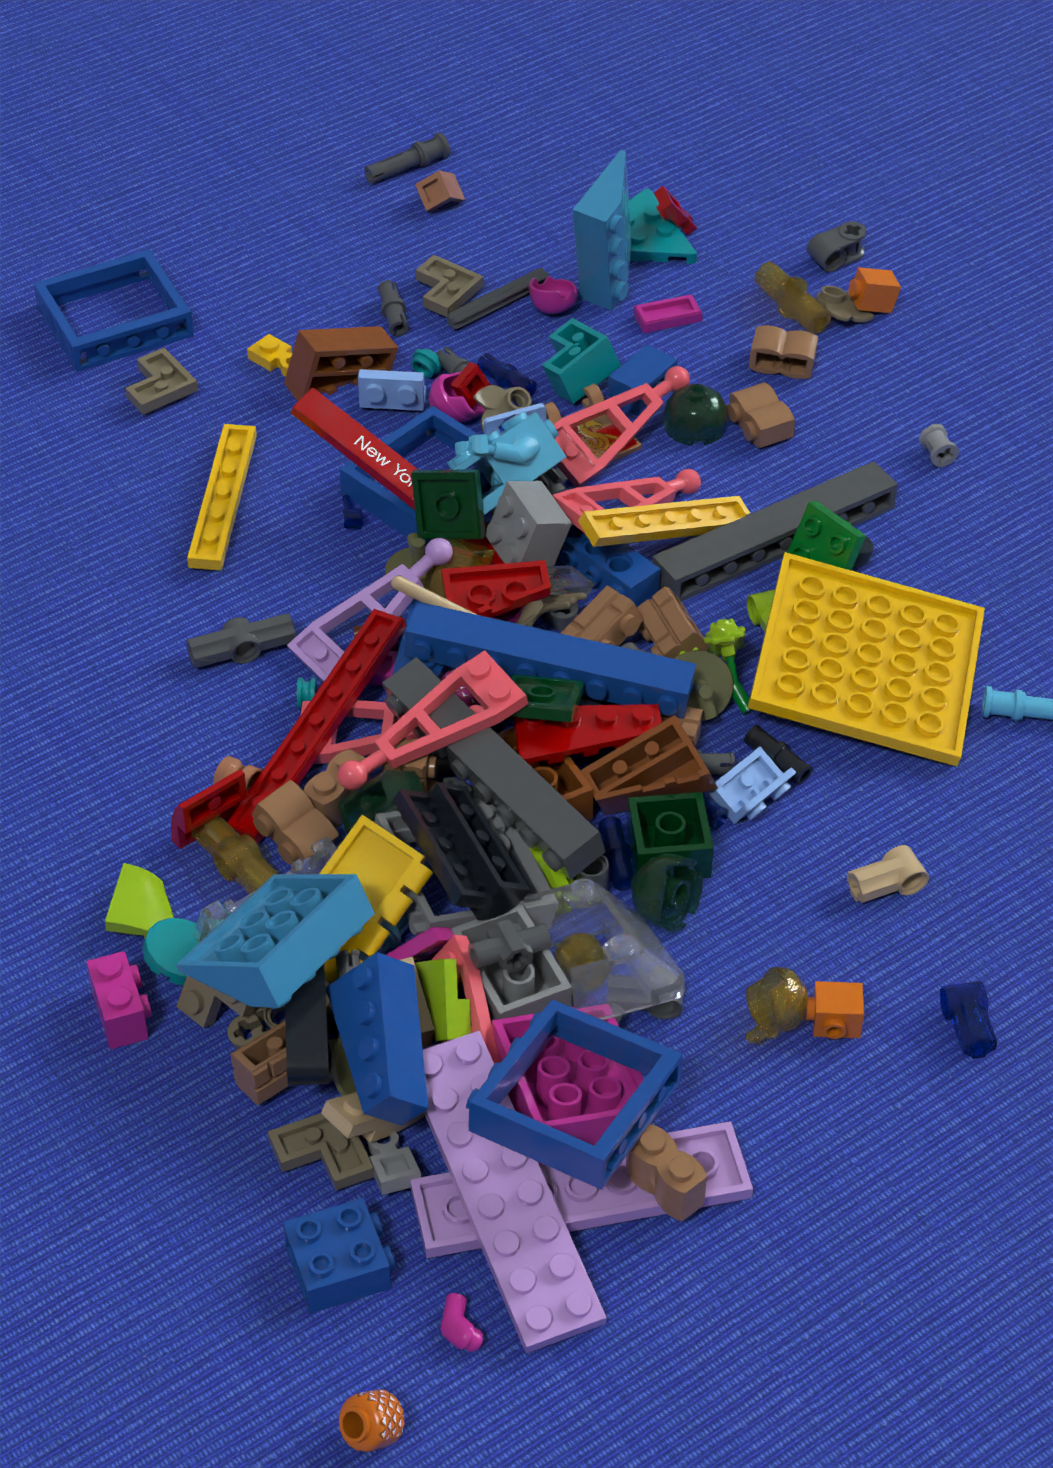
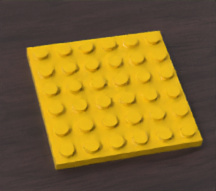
M784 552L747 708L957 767L962 755L985 608Z

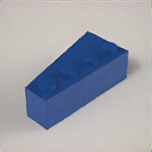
M376 952L327 986L326 991L363 1114L402 1126L429 1109L414 965Z

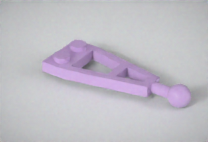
M443 538L432 539L425 548V555L410 569L401 564L316 619L287 644L288 648L309 670L324 682L344 653L326 633L364 608L370 612L373 609H377L400 617L413 598L399 591L386 608L376 600L394 589L391 585V580L395 576H402L424 587L420 578L434 565L442 566L451 560L453 555L451 544Z

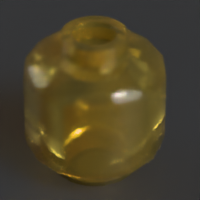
M585 932L574 933L566 937L555 951L554 958L573 989L589 990L597 987L606 979L610 972L611 961L609 955L600 941L592 934Z

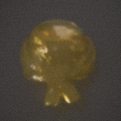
M783 966L771 967L762 979L746 988L747 1005L754 1021L758 1025L746 1033L745 1037L749 1043L755 1042L758 1044L764 1038L776 1037L779 1031L795 1029L803 1020L809 996L803 981L792 969Z

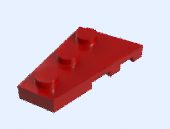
M546 560L441 569L444 598L484 617L492 618L550 596L551 585Z

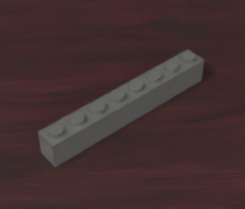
M873 461L668 550L661 551L654 555L652 563L660 568L659 589L669 587L682 602L783 558L784 552L787 553L808 502L818 501L843 520L851 523L853 527L895 508L898 484Z
M415 657L382 682L388 696L384 699L385 703L395 716L405 715L435 688L441 680ZM454 693L433 711L429 717L442 729L476 713ZM419 726L412 730L418 738L426 736ZM490 727L433 751L439 759L442 760L446 757L451 762L450 766L460 780L465 781L468 779L473 784V790L485 804L491 801L496 806L495 810L501 820L507 826L514 824L519 829L518 833L525 844L531 849L537 847L543 853L542 857L546 864L554 872L561 870L571 880L605 853L599 831Z

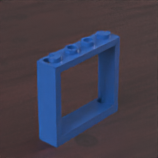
M150 249L33 283L37 308L76 372L194 336L190 309ZM144 269L147 270V272L139 274V271ZM149 279L169 310L77 337L58 305ZM179 324L181 328L176 329V325ZM86 352V357L80 358V354Z
M431 406L399 429L394 430L381 441L404 457L433 436L455 450V443L469 441L470 436L479 434L436 407ZM349 461L340 468L341 494L407 537L410 533H417L416 515L413 508L370 480L373 477L354 462ZM481 472L480 482L483 495L492 489V486ZM424 539V540H425V546H427V544H428L432 539Z
M552 999L542 1012H537L533 1016L529 1028L523 1036L514 1039L508 1054L502 1062H496L493 1065L487 1080L481 1088H476L471 1092L466 1103V1108L469 1109V1131L602 1190L680 1084L683 1053ZM554 1036L647 1075L595 1145L500 1105Z

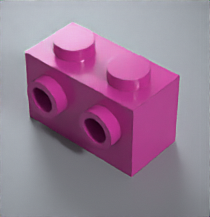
M125 951L86 961L91 991L109 1049L147 1040L148 1033L145 1019L152 1017L147 995H139L137 988L142 987L137 965L129 966Z

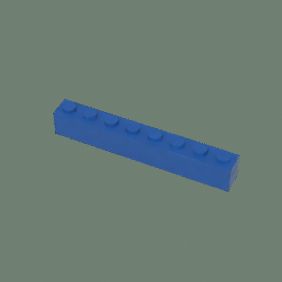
M422 602L416 603L405 631L404 656L417 657L419 660L458 668L481 652L486 651L510 678L513 674L579 680L584 682V697L620 705L659 704L660 714L667 716L676 715V717L684 719L693 689L696 670L695 663Z

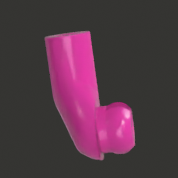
M450 1293L446 1296L441 1321L442 1335L460 1350L465 1348L469 1352H474L480 1348L483 1342V1334L481 1330L474 1328V1325L464 1317L467 1304L466 1297L461 1294Z

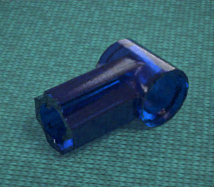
M981 981L941 986V1010L945 1020H951L963 1055H968L971 1059L983 1058L991 1051L996 1050L998 1041L988 1016V998L984 984Z

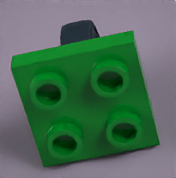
M812 501L807 504L787 553L852 570L853 567H863L869 562L874 545L864 533L853 527L851 523L843 520L818 501Z

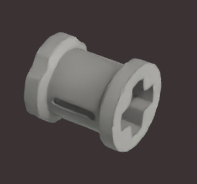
M941 424L930 425L919 436L921 445L924 449H928L930 460L936 467L950 465L959 454L958 447L955 443L949 441L947 438L948 433Z

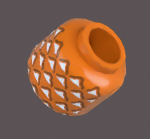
M374 1389L357 1393L344 1402L339 1413V1429L343 1439L349 1447L360 1452H370L394 1444L402 1435L405 1425L404 1412L400 1402L392 1393L386 1390Z

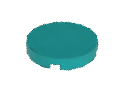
M168 918L158 921L149 928L142 946L144 960L158 976L162 973L170 977L169 982L184 985L187 975L179 972L176 964L195 948L200 941L208 936L210 932L199 924L186 919Z

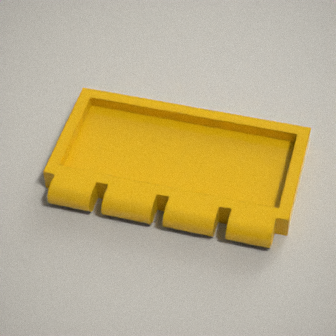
M361 815L319 874L357 875L375 914L363 925V930L359 934L351 937L339 949L340 951L348 950V953H351V950H359L370 957L379 950L390 934L388 930L380 925L382 921L385 920L395 927L413 901L403 894L405 889L407 888L418 895L433 872L423 865L426 858L364 815ZM335 957L324 963L325 980L331 984L338 979Z

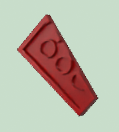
M659 704L578 706L571 723L513 717L517 754L531 767L533 762L547 760L548 764L564 761V756L582 752L584 757L598 754L601 748L613 746L618 749L662 723Z

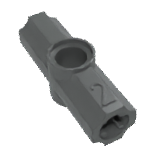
M289 613L251 623L246 618L238 617L226 622L221 631L187 639L186 644L193 668L232 659L239 664H246L258 658L262 650L289 644L296 637V633Z

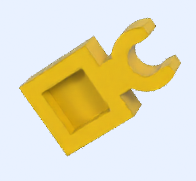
M267 334L247 348L248 359L270 372L275 368L281 369V374L286 377L292 356V346L271 334Z

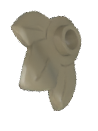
M823 286L821 292L817 293L816 302L823 310L836 319L862 323L874 318V314L869 311L857 310L849 293L839 287Z
M490 385L480 389L474 395L476 402L486 409L481 419L483 431L485 418L532 406L530 394L522 387H512L504 390L499 386ZM512 401L516 402L518 404V407L515 406L512 403Z

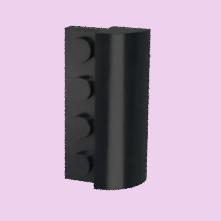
M436 782L430 793L399 789L392 801L454 906L470 907L477 920H489L509 912L525 898L530 891L528 885L467 786Z

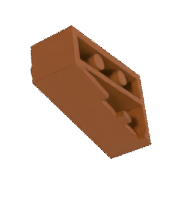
M676 715L580 770L594 789L593 796L605 815L627 811L628 798L693 792L703 793L718 789L709 770Z

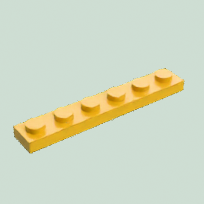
M223 425L187 557L188 568L222 570L257 437L256 426Z
M740 496L584 511L578 522L592 546L597 547L703 535L751 513Z

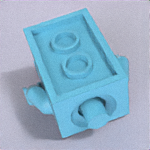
M523 411L503 423L501 426L504 428V431L500 434L496 430L488 435H472L469 437V441L455 443L456 457L447 462L450 467L448 470L466 469L473 463H476L492 486V489L482 495L484 514L497 506L498 499L502 495L507 481H533L566 458V455L554 439L559 435L558 431L549 419L542 421L537 412L526 415Z

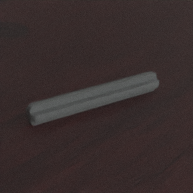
M537 268L447 314L448 326H451L453 330H458L529 294L530 281L535 278L539 284L544 283L546 277L549 276L547 271H544L543 268Z

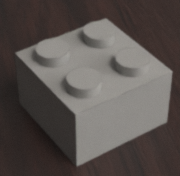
M507 481L502 495L498 499L491 522L487 527L486 538L504 564L546 560L548 575L550 576L572 523L542 481Z

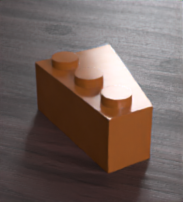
M381 326L299 330L284 384L297 401L312 387L319 393L325 392L327 395L337 393L336 388L350 383L357 386L360 369L391 371L398 346Z

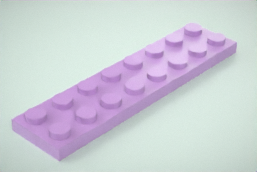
M480 1031L423 1049L429 1109L424 1111V1114L525 1353L606 1324L607 1317L538 1161L469 1131V1109L466 1108L467 1100L474 1089H480L485 1083L494 1065ZM507 1094L500 1105L514 1110Z
M731 1121L668 1133L676 1143L677 1149L694 1157L706 1172L705 1202L702 1207L752 1198L753 1187ZM626 1157L602 1190L547 1165H539L569 1232L667 1214L658 1205L654 1194L642 1190L630 1179L626 1171ZM449 1172L410 1180V1189L426 1258L481 1248Z

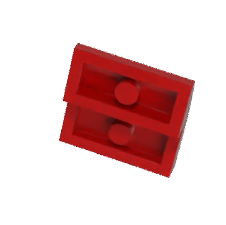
M239 769L175 808L171 819L172 842L179 849L196 841L230 819L240 802L247 798L245 773Z

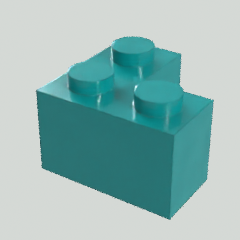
M571 318L548 336L556 354L542 364L555 393L573 404L586 396L583 392L585 387L592 384L598 385L600 382L608 379L610 374L621 366L609 338L574 318Z

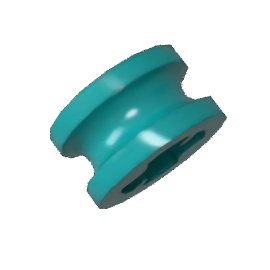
M298 677V709H302L303 701H311L316 694V678L304 681L302 677Z

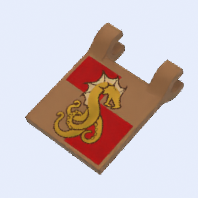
M596 384L583 389V392L588 397L582 400L584 408L604 401L603 394ZM553 402L545 404L546 419H549L552 424L562 419L558 408ZM606 414L572 428L597 459L622 434ZM634 436L611 462L641 450V443Z

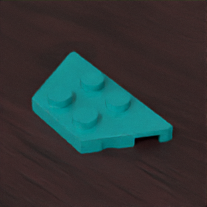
M649 188L644 189L629 200L632 240L630 261L652 260L668 263V257H686L687 264L696 263L697 252L671 219L666 221L656 209L659 202Z

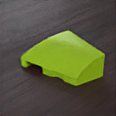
M123 863L105 919L106 931L142 935L145 939L149 928L158 921L174 918L163 881L141 867Z
M438 959L415 963L434 1026L435 1040L450 1041L470 1034V999H458L456 959Z

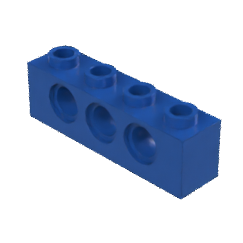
M571 525L557 557V560L565 568L571 569L590 586L597 588L599 591H602L608 585L619 594L631 599L636 607L647 599L650 600L659 591L660 568L625 543L593 547L584 532L575 525Z

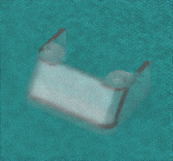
M578 879L572 882V884L527 895L523 899V907L534 925L544 924L547 927L551 937V947L599 934H604L608 939L603 945V960L570 968L575 1009L605 1020L674 1001L685 993L683 972L643 917L598 883L590 879Z

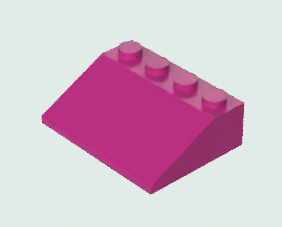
M608 1002L572 1007L618 1026ZM536 1013L492 1020V1029L500 1063L508 1054L514 1039L522 1037L527 1031ZM554 1036L511 1089L508 1096L516 1112L595 1145L644 1079L641 1073Z

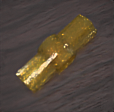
M772 261L762 264L761 268L755 273V282L778 302V312L780 315L787 318H795L813 334L822 332L826 325L830 323L831 313L807 293V283L805 280L799 277H790Z
M220 815L191 831L192 837L212 856L213 862L222 877L227 881L235 879L250 895L259 889L270 877L278 874L262 858V853L253 838L248 834L240 836Z

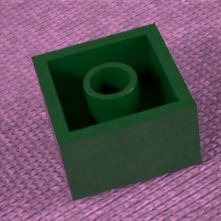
M702 792L628 798L626 828L637 884L711 878L714 847Z

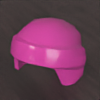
M461 372L442 374L431 384L429 393L430 406L436 407L460 423L477 418L486 411L479 403L471 409L463 396L458 397L450 386Z

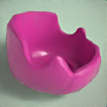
M547 276L542 284H539L535 278L529 283L532 303L542 313L549 315L562 313L570 309L577 301L578 289L571 281L565 279L554 280L552 277Z

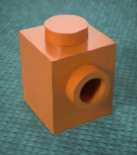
M858 267L854 279L849 283L848 293L857 310L892 313L901 286L891 270Z
M815 981L813 997H806L805 1020L812 1021L813 1037H827L830 1039L860 1038L864 1019L863 983Z

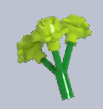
M732 618L729 620L721 619L716 623H711L710 631L705 634L706 637L703 640L704 643L709 644L707 652H713L716 656L722 655V659L726 661L733 679L731 696L742 714L745 715L753 709L747 708L749 696L738 680L734 658L736 657L737 650L745 647L743 640L746 637L745 627H738Z

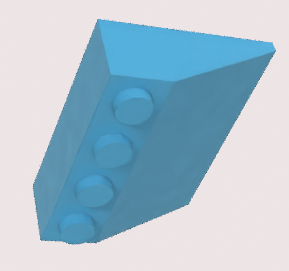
M622 150L617 153L573 209L580 299L611 311L619 301L625 299L629 290L628 278L632 240L626 152Z
M274 874L180 960L176 967L179 972L250 1007L277 1009L286 1005L291 1000V995L301 985L312 980L316 975V971L327 960L334 958L340 952L339 948L351 937L359 934L363 930V925L375 912L356 874Z

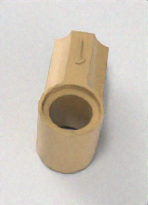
M907 845L897 846L887 852L881 861L848 871L847 875L850 893L856 902L860 901L861 903L895 891H899V893L906 896L912 895L924 888L929 880L928 873L912 849Z

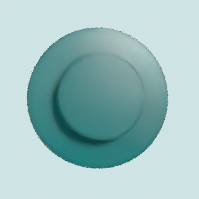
M429 349L415 350L412 355L413 360L411 361L413 370L424 373V378H431L432 375L438 374L441 370V364L437 354Z

